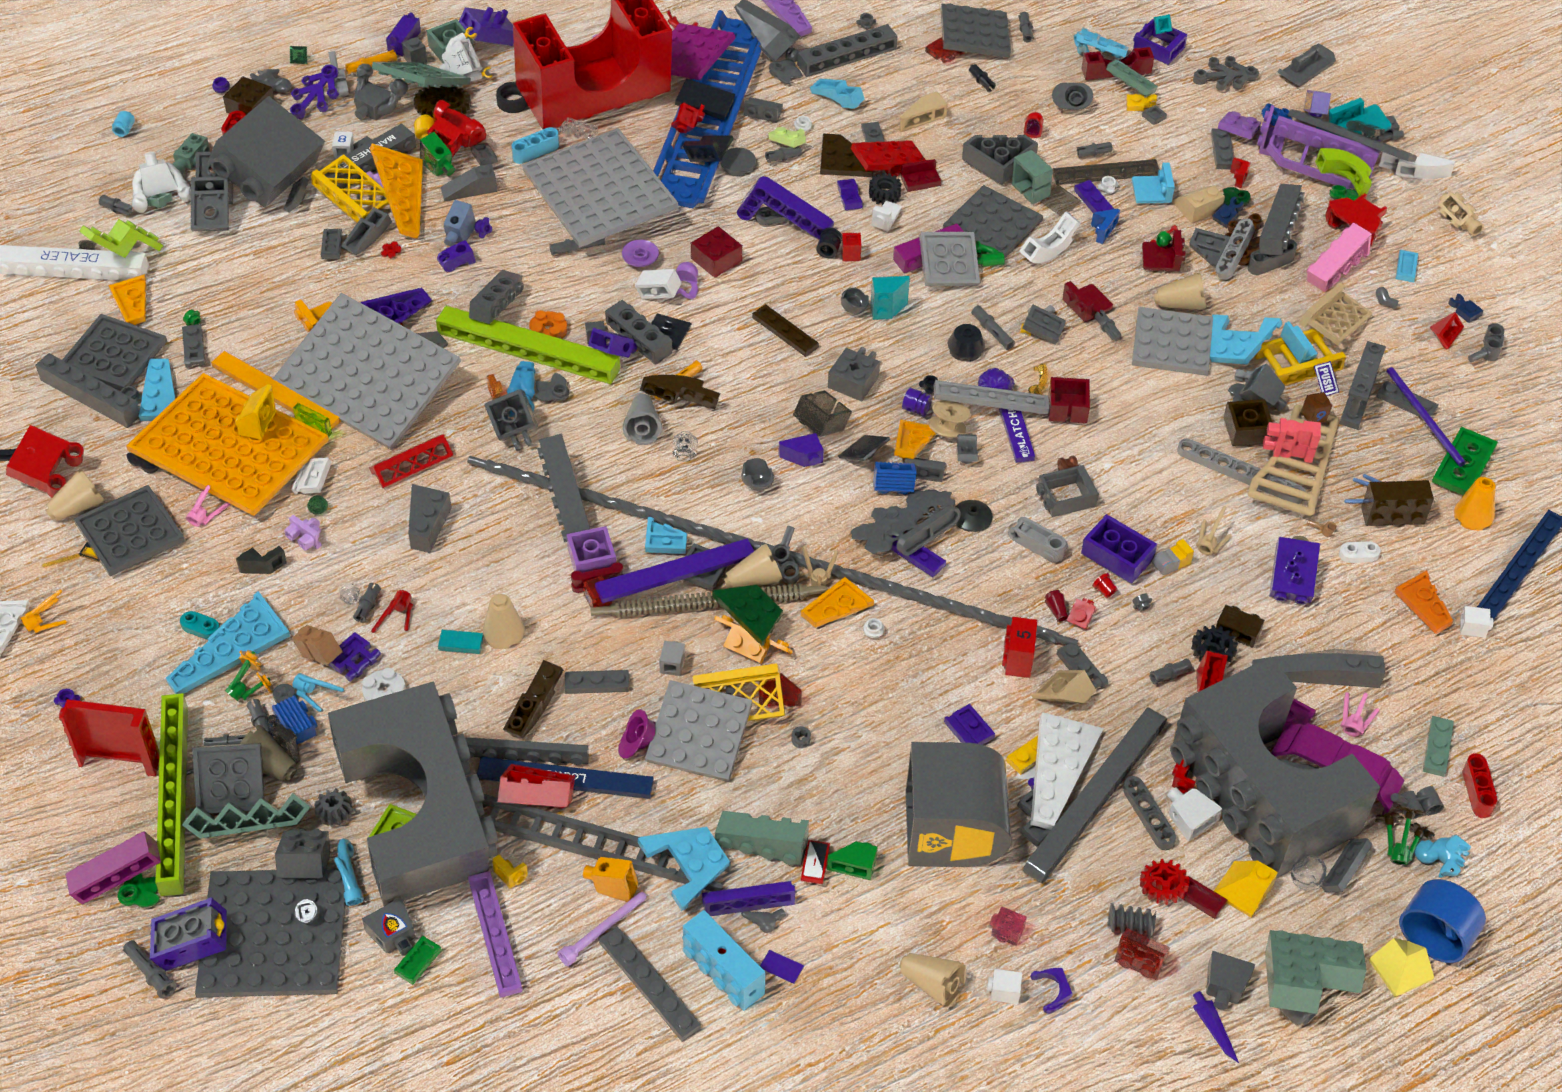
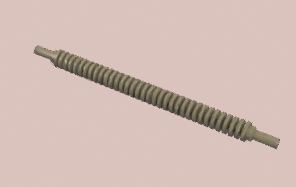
M798 583V588L797 584H793V588L791 584H788L787 589L786 585H782V589L780 585H777V590L775 586H772L771 590L770 586H766V591L764 587H761L774 602L777 601V598L778 602H782V597L784 601H787V597L789 601H792L793 596L794 600H798V596L800 600H803V597H808V595L822 594L828 590L827 585L807 587V585H802V583ZM704 592L702 597H700V593H696V597L694 594H691V598H689V594H686L685 599L683 595H680V599H678V595H675V600H673V596H669V600L667 596H664V601H662V597H659V601H657L656 597H653V602H651V598H648V602H646L645 598H642V603L640 599H637V603H635V599H632V604L629 603V600H626V604H624V600H622L621 605H619L618 601H615L611 606L592 607L590 611L591 616L612 614V616H617L618 618L620 613H622V617H625V613H627V616H631L630 612L633 613V616H636L637 611L638 616L642 615L641 611H643L644 615H647V610H649V614H652V610H654L655 614H658V609L660 613H663V609H665V613H669L668 608H670L671 612H674V608H676V612H679V607H681L682 611H685V607H687V611H690V606H692V610H696V606L700 610L701 605H703V609L707 608L706 605L710 609L712 604L714 608H717L719 603L711 596L710 592H707V596H705Z

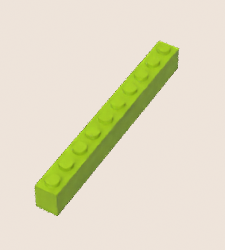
M446 305L436 320L437 331L441 335L612 385L620 371V356L609 354L595 348L495 319L490 324L469 318V312Z
M184 693L161 695L157 845L161 863L156 865V885L160 896L184 894L185 827L182 824L186 819L188 706Z

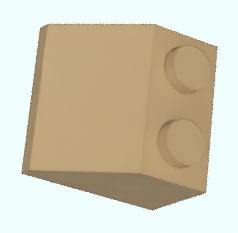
M1214 185L1202 187L1173 198L1172 203L1191 223H1195L1213 216L1223 205L1225 196Z

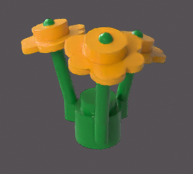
M240 650L241 656L239 659L243 665L225 691L236 701L240 698L246 700L249 695L262 686H265L269 693H272L269 688L272 685L270 678L266 677L265 674L261 676L258 672L256 674L261 682L245 691L247 686L241 682L242 678L249 668L260 671L261 669L257 665L261 666L262 663L254 651L247 650L246 652Z

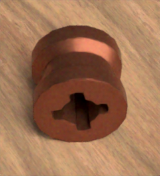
M1074 455L1069 456L1068 459L1058 458L1057 461L1058 471L1079 466Z

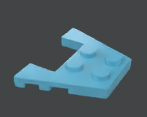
M1084 27L1076 40L1096 47L1095 49L1101 52L1108 51L1112 53V56L1120 59L1126 56L1129 48L1111 39L1103 38L1100 34L1092 33Z
M1212 314L1210 359L1212 362L1248 364L1262 348L1261 344L1273 336L1272 332L1276 328L1282 326L1281 318L1265 317L1259 331L1250 332L1226 330L1230 321L1228 315Z
M707 827L638 838V844L647 858L669 849L690 881L673 890L671 894L681 911L685 910L688 904L694 898L696 899L701 894V891L708 884H711L730 863Z

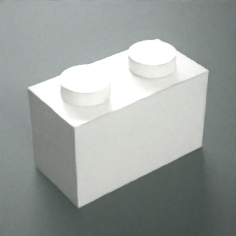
M675 269L643 270L635 287L641 299L674 298L682 282Z

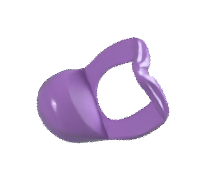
M683 262L678 265L676 272L680 280L689 282L692 288L689 294L684 289L679 288L675 295L680 293L687 299H694L698 292V269L691 262Z

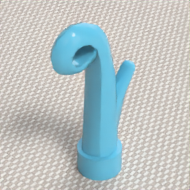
M341 839L337 847L338 857L334 861L343 880L345 903L347 906H354L363 902L364 898L362 890L358 887L350 860L354 855V847L348 839Z

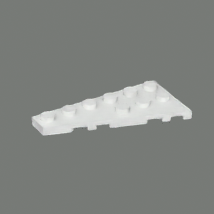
M1042 712L1039 720L1030 825L1052 830L1104 728Z

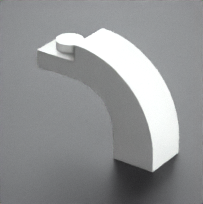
M1065 212L1047 235L1042 238L1029 236L1019 252L1030 262L1045 263L1057 257L1074 240L1072 235L1081 223L1070 213Z

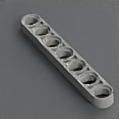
M1186 438L1179 441L1177 452L1180 456L1247 485L1251 484L1252 478L1261 470L1256 466L1194 440ZM1182 446H1189L1192 450L1186 451ZM1205 453L1208 454L1210 457L1202 458L1200 454ZM1225 461L1228 465L1222 466L1218 462ZM1236 469H1243L1246 473H1238ZM1266 474L1263 478L1305 491L1301 485L1274 475ZM1258 485L1259 490L1296 504L1302 503L1304 500Z

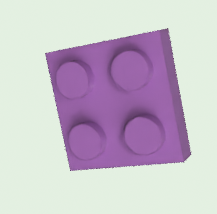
M1232 111L1228 112L1221 119L1218 129L1251 139L1260 129L1262 122L1257 121L1256 118L1244 117L1240 113Z

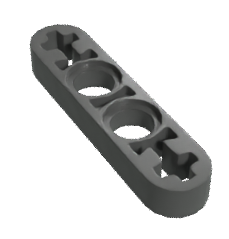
M1129 776L1123 785V792L1155 845L1161 850H1170L1176 841L1174 830L1144 782L1137 776ZM1142 800L1147 801L1150 806L1142 808L1138 805V802ZM1157 818L1160 824L1152 825L1149 819Z

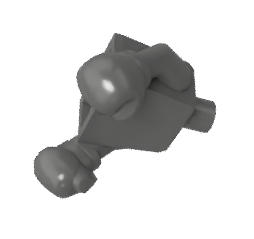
M359 65L357 68L358 83L354 96V103L356 105L355 116L360 120L366 116L373 120H378L384 115L391 114L394 108H396L398 101L406 94L408 90L407 82L402 79H395L389 84L391 91H388L368 81L369 77L373 74L371 65Z

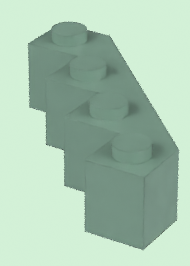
M292 793L281 809H278L262 797L248 814L232 802H228L216 818L198 806L192 811L182 826L200 839L299 824L312 808V805L296 793Z

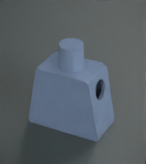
M454 200L443 225L446 233L444 243L447 246L451 247L455 243L467 241L474 231L476 221L471 204Z

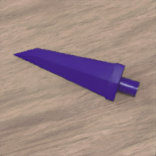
M1201 991L1194 993L1193 997L1197 1004L1193 1006V1009L1197 1012L1223 1052L1238 1062L1214 1002L1212 1000L1206 1001Z

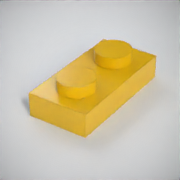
M1038 735L1006 758V762L1020 775L1036 765Z

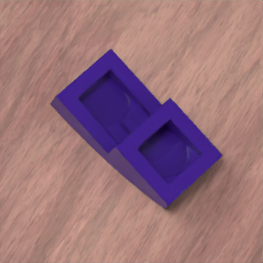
M855 179L838 180L837 187L844 209H861L862 200L858 194V185Z

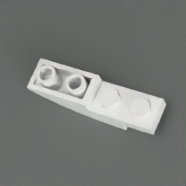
M1383 152L1379 166L1396 170L1395 175L1417 179H1438L1451 177L1455 161L1420 153L1415 162H1409Z

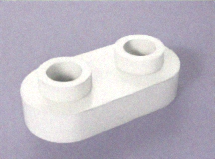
M1370 541L1346 542L1341 545L1339 557L1347 563L1375 562L1379 558L1381 549L1376 543Z

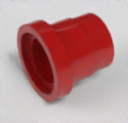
M1108 573L1102 574L1092 584V587L1095 590L1098 589L1105 598H1109L1118 590Z

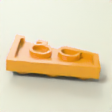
M145 274L109 285L110 292L124 321L133 325L145 322Z
M900 419L894 456H899L903 459H914L937 433L931 430L927 424Z
M844 577L802 609L801 616L816 628L874 606V600Z

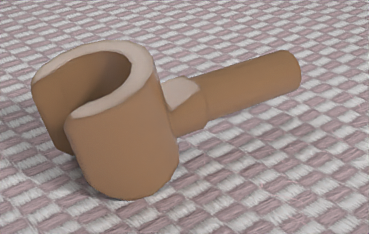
M1311 520L1307 522L1308 525L1322 530V534L1325 537H1330L1337 527L1334 522H1327L1325 525Z

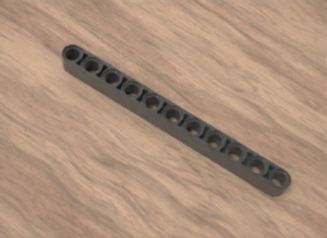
M1149 707L1145 709L1027 860L1023 868L1024 873L1042 884L1047 880L1162 731L1167 722L1165 716Z

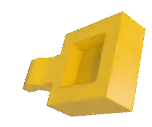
M1127 94V111H1144V108L1156 105V102L1152 101H1157V95L1151 94L1144 98L1142 94Z

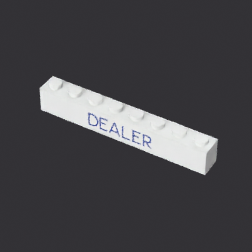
M0 245V274L124 281L143 274L146 276L149 267L146 253L129 252L126 258L112 251Z

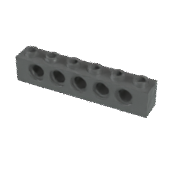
M889 24L801 50L797 52V66L808 77L897 49V35Z

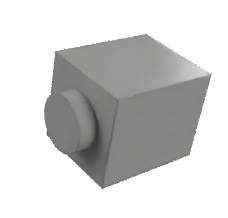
M664 641L659 660L660 673L681 676L685 659L684 643Z

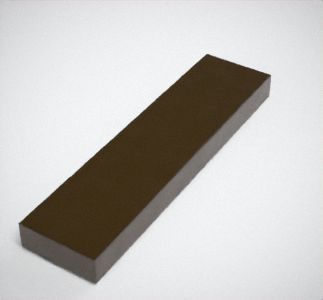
M765 304L752 313L754 320L806 357L819 348V343L768 305Z

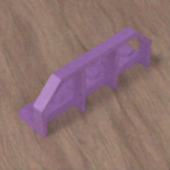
M1282 116L1278 117L1266 149L1281 167L1333 185H1342L1347 189L1355 188L1350 180L1336 176L1334 173L1321 174L1319 169L1303 164L1309 146L1317 149L1335 148L1350 152L1367 163L1372 171L1380 154L1379 150ZM1275 135L1305 144L1299 163L1283 157L1273 145Z

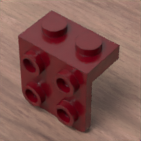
M1181 230L1173 231L1172 241L1166 247H1160L1156 242L1142 243L1143 269L1180 272L1181 263L1185 262L1186 251H1183L1185 238H1182Z
M1071 281L1064 284L1062 300L1084 322L1094 318L1096 312L1100 313V310L1107 312L1113 308V303L1094 284H1089L1080 289Z

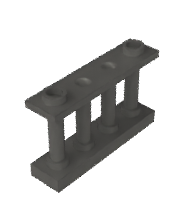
M1367 341L1348 393L1349 397L1340 419V425L1358 430L1386 346Z

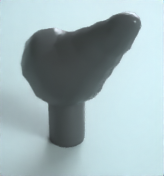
M782 908L773 913L751 911L741 913L744 918L757 924L760 930L766 933H771L776 927V921L786 916Z

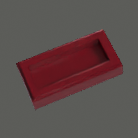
M1189 876L1188 892H1185L1183 900L1216 919L1228 900Z

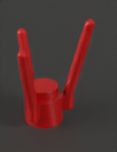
M398 590L371 632L374 633L393 610L398 612L406 610L404 630L408 631L413 604L410 603L412 599L411 594L405 590Z

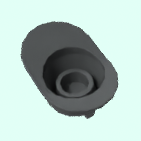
M1065 82L1055 86L1052 91V99L1062 109L1079 110L1091 104L1093 101V91L1085 83Z

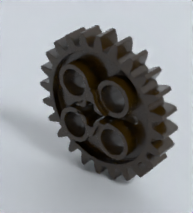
M452 85L451 87H423V91L418 90L414 97L417 113L433 117L436 103L439 100L449 103V109L456 110L462 114H467L471 106L468 91H464V88L452 87Z

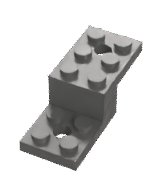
M196 152V177H191L192 232L229 230V204H233V182L228 177L222 178L216 173L210 172L212 167L208 160L211 152ZM208 209L215 210L212 216H206L205 212Z

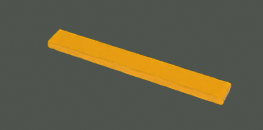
M223 351L211 362L212 367L254 391L267 384L272 385L275 403L327 433L341 422L339 416L273 380L272 377L226 351Z

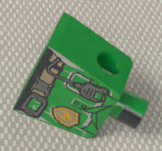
M433 132L420 139V159H423V165L436 176H440L443 173L448 176L452 175L455 172V167L451 164L452 153L438 135Z

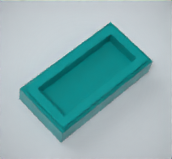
M442 629L438 651L480 654L484 638L483 633Z

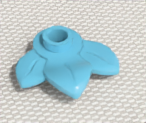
M1081 31L1077 32L1074 35L1077 52L1079 54L1089 52L1087 44L1076 41L1079 33H1082Z

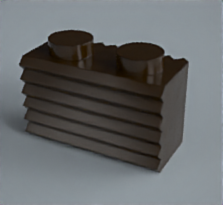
M1225 604L1215 629H1219L1222 626V631L1230 630L1229 636L1236 637L1235 642L1238 641L1243 645L1246 644V646L1253 648L1262 631L1265 620L1261 619L1257 614H1249L1241 611L1237 606Z

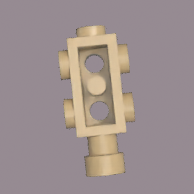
M1451 191L1444 193L1439 199L1438 205L1441 207L1439 211L1446 218L1450 216L1452 218L1450 222L1457 229L1462 227L1473 236L1478 235L1483 230L1484 225L1479 220H1476L1478 218L1474 213L1476 209L1469 203L1465 204L1463 202L1465 198L1458 192L1455 194Z

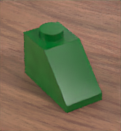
M856 841L829 854L827 870L871 880L877 859L878 846L868 842Z

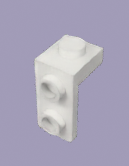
M885 201L882 207L875 205L872 211V226L889 231L902 210V206L889 201Z

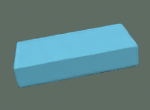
M1405 250L1399 251L1395 279L1414 283L1418 253Z

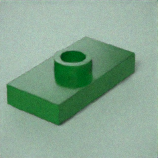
M422 936L395 967L394 974L413 985L442 951L441 946Z

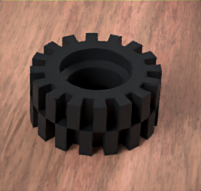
M882 173V176L880 174H877L876 177L873 176L869 183V198H872L871 201H876L878 205L882 203V206L885 201L896 203V200L899 201L902 185L900 179H897L895 175L891 177L889 173L888 176H885V173Z

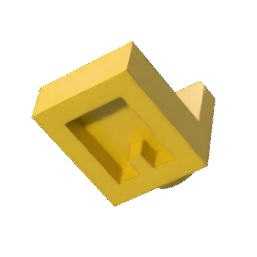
M500 854L492 859L493 871L509 889L521 884L528 876L527 865L524 862L514 868L512 863L508 859L504 860Z

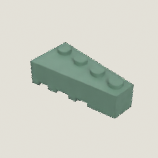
M722 811L715 831V840L720 847L725 849L731 848L745 854L759 855L768 860L774 859L788 865L801 866L808 843L809 820L801 819L800 823L791 822V818L782 817L781 821L771 820L770 816L766 815L752 818L748 813Z

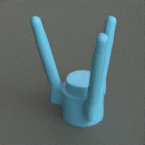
M302 673L296 675L292 684L293 688L297 690L296 695L306 700L318 712H321L322 709L306 695V693H311L314 690L315 685L340 692L344 691L342 687L313 679Z

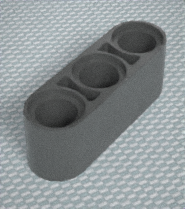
M1288 239V247L1284 249L1282 256L1260 254V249L1252 252L1248 271L1253 275H1261L1293 262L1297 243L1292 239Z

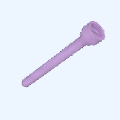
M644 892L638 893L573 946H564L560 949L557 955L562 963L566 966L574 963L581 950L646 899V894Z

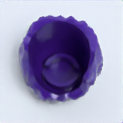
M998 368L988 369L979 376L978 386L1013 391L1015 385L1014 379Z

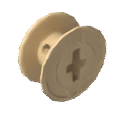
M940 400L933 404L932 410L936 416L929 419L928 425L931 430L948 438H957L958 434L966 433V426L963 422L970 418V411L966 406L959 402Z

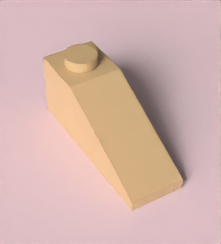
M938 92L922 96L900 117L899 131L903 132L945 118L947 114L946 101Z

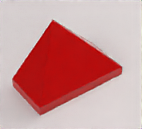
M1453 312L1429 328L1445 349H1449L1464 328V325L1456 312Z
M1206 651L1196 670L1197 692L1223 680L1228 655Z

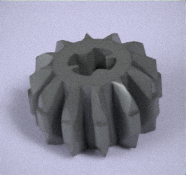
M335 788L333 792H330L326 789L325 795L319 794V800L315 801L314 806L316 817L320 818L322 824L328 822L332 827L337 822L341 826V820L348 821L349 814H352L353 808L352 800L345 791L339 792Z

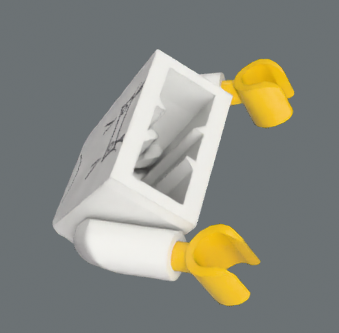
M468 27L466 33H461L449 40L445 49L446 52L442 54L444 64L440 65V69L470 77V82L482 79L484 76L487 78L493 76L486 75V70L492 69L490 67L485 68L482 72L480 71L482 67L470 42V39H474L477 36V33L469 35V32L474 29L473 27Z

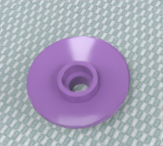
M648 240L631 241L622 250L624 261L635 267L649 266L659 256L657 246Z

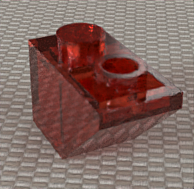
M780 672L784 706H801L802 690ZM776 679L767 680L762 688L771 694L777 687ZM760 689L759 704L763 705L769 695ZM772 698L767 706H779V703Z

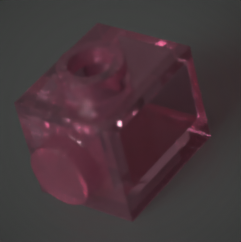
M1001 906L999 913H994L989 926L993 927L991 936L1000 942H1008L1017 946L1025 929L1027 916Z

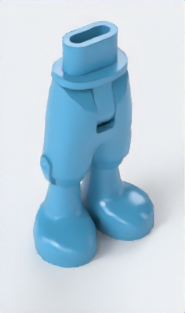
M521 361L512 376L507 394L519 389L524 390L534 412L535 405L531 401L535 394L536 372L534 363ZM511 410L509 417H514L515 413Z

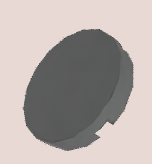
M745 148L729 149L721 160V167L724 168L726 173L733 176H743L747 172L749 174L756 166L755 155Z

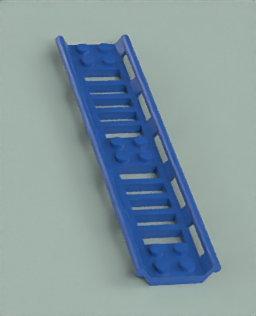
M718 10L711 29L718 30L719 27L722 31L733 32L736 38L729 46L749 50L748 53L725 50L719 58L742 61L744 63L717 59L701 80H690L734 93L735 99L725 120L705 114L702 122H699L719 126L718 130L695 127L687 133H680L673 148L671 144L677 131L671 127L653 170L658 177L666 160L668 164L661 182L676 199L678 206L692 209L698 203H704L719 162H705L704 165L678 161V158L689 159L685 150L682 149L685 141H700L699 139L686 136L730 135L762 51L759 47L760 42L756 37L753 38L751 35L752 30L749 25L744 24L742 20L727 18L722 10ZM716 68V69H721V70L739 72V75H737V74H732V73H726V72H720V71H714L713 69ZM709 79L735 83V86L711 82ZM678 108V110H677V113H676V115H675V118H674L673 122L676 120V117H677L678 112H679V108ZM675 169L700 174V177L696 179L675 175L672 172Z

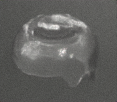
M1304 856L1300 863H1294L1291 879L1298 888L1304 891L1316 890L1324 884L1327 867L1324 861L1318 857Z

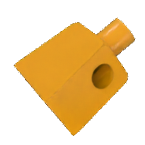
M600 857L595 867L586 865L583 870V878L593 880L596 892L618 900L630 901L639 886L632 861Z

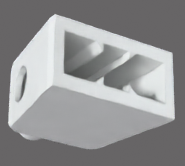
M1175 787L1167 795L1173 802L1170 807L1169 816L1188 842L1220 819L1222 808L1197 789H1191L1183 794Z

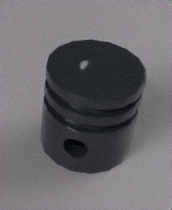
M835 228L823 229L816 247L817 253L828 259L836 257L842 241L841 232Z

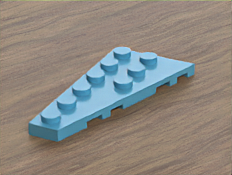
M257 591L248 604L245 603L241 606L240 611L223 623L208 638V642L203 647H198L188 661H183L168 675L166 681L175 694L186 693L242 663L239 659L241 656L240 650L246 652L251 650L258 654L290 637L289 630L259 591Z

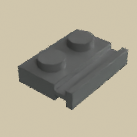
M1033 304L1022 329L1056 345L1066 320Z

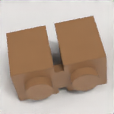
M306 625L300 628L298 633L292 637L302 657L313 661L316 660V662L325 665L331 663L342 653L333 634L322 629L318 630V628Z

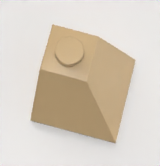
M1058 670L1031 696L1033 699L1084 704L1091 699L1090 696L1096 692V689L1085 670Z

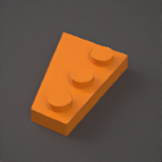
M1427 570L1396 587L1394 593L1435 634L1452 625L1453 619L1444 602L1439 599L1435 585L1431 584Z

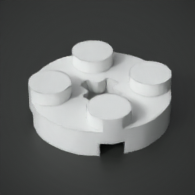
M392 668L373 672L365 677L362 682V693L365 701L406 690L404 679ZM382 687H387L388 691L378 690Z

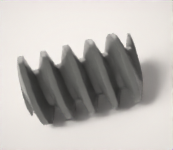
M1110 903L1107 927L1110 925L1113 933L1117 927H1120L1121 934H1124L1126 928H1129L1130 935H1133L1137 929L1140 937H1142L1144 931H1147L1148 938L1152 937L1155 929L1156 911L1152 916L1151 909L1147 908L1143 914L1141 907H1138L1134 913L1132 906H1128L1125 912L1122 904L1115 910L1114 903Z

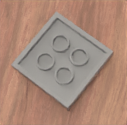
M921 232L919 234L925 286H978L980 284L974 232Z

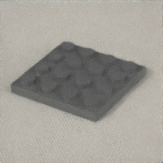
M951 3L941 4L943 49L1010 57L1011 48L1007 12L959 6Z
M983 185L943 224V228L957 223L964 232H974L975 242L980 241L983 245L1003 252L1005 259L1043 221V215Z
M100 314L62 360L121 391L122 388L131 386L148 366L149 360L153 359L165 345L167 338L165 335Z
M149 485L74 518L79 531L110 577L185 542L183 534Z

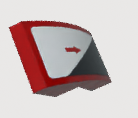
M808 840L801 881L823 884L830 843Z

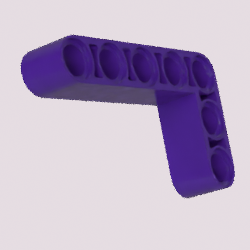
M762 176L757 180L743 198L737 210L738 217L747 221L754 216L762 204H765L817 239L820 238L823 229L833 228L834 221L830 217L766 176Z

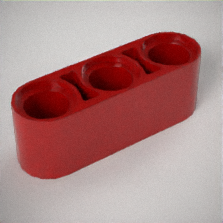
M1473 753L1469 755L1462 774L1474 814L1480 818H1488L1491 816L1497 803V795L1486 758L1481 754Z

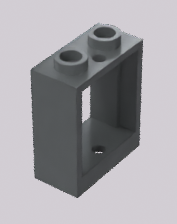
M1084 465L1039 475L1038 484H1036V491L1039 496L1041 495L1044 507L1049 511L1051 517L1097 506L1099 493ZM1073 483L1077 484L1082 496L1056 502L1050 491L1053 488Z

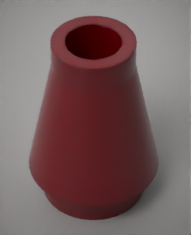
M1060 590L1050 591L1045 595V604L1053 613L1057 622L1067 620L1068 614L1064 594Z

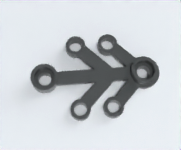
M1233 56L1225 58L1226 66L1220 64L1218 58L1211 57L1209 58L1208 66L1221 72H1206L1203 69H1198L1194 73L1193 82L1203 85L1207 79L1224 78L1217 80L1216 88L1223 91L1234 79L1233 88L1242 89L1247 81L1252 82L1256 80L1259 76V70L1254 66L1245 67L1235 62L1236 59Z

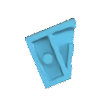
M648 517L645 552L686 554V532L674 529L668 524H658L654 522V518Z

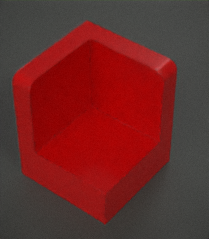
M842 233V262L861 261V233Z

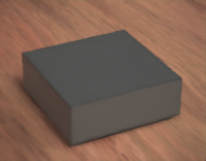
M1154 105L1143 111L1142 117L1152 125H1155L1165 120L1167 114Z

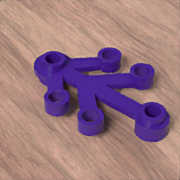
M328 64L322 68L321 73L304 76L301 81L305 87L292 90L291 95L294 100H300L303 95L308 94L302 103H295L290 108L291 114L297 119L305 117V109L316 96L318 110L320 112L328 110L329 106L325 101L323 88L326 83H328L329 89L327 94L329 98L336 99L339 96L334 80L339 72L335 66Z

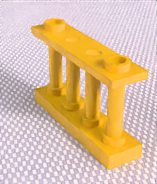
M1315 328L1303 331L1311 344L1316 343L1325 357L1299 363L1284 340L1278 338L1263 342L1261 344L1262 348L1254 358L1257 360L1266 357L1275 370L1277 377L1287 386L1317 377L1314 369L1315 365L1331 361L1334 372L1343 370L1346 355L1343 352L1332 354L1323 341L1324 335ZM1283 353L1291 366L1282 368L1274 355Z

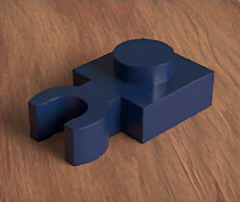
M1233 197L1230 200L1229 206L1223 204L1212 216L1213 220L1227 229L1229 222L1235 221L1238 217V211L1244 208V202L1242 201L1240 204L1235 205L1237 198Z
M1459 293L1456 295L1455 300L1451 297L1448 303L1451 307L1457 308L1456 313L1468 323L1481 317L1484 311L1471 300L1466 302Z

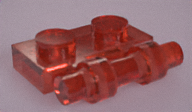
M942 37L925 48L926 53L936 60L941 58L943 63L951 62L956 56L966 53L943 49Z

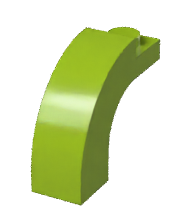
M1320 148L1315 163L1321 174L1334 173L1346 177L1354 185L1359 197L1364 193H1368L1372 185L1369 178L1372 170L1367 163L1358 156L1344 150Z

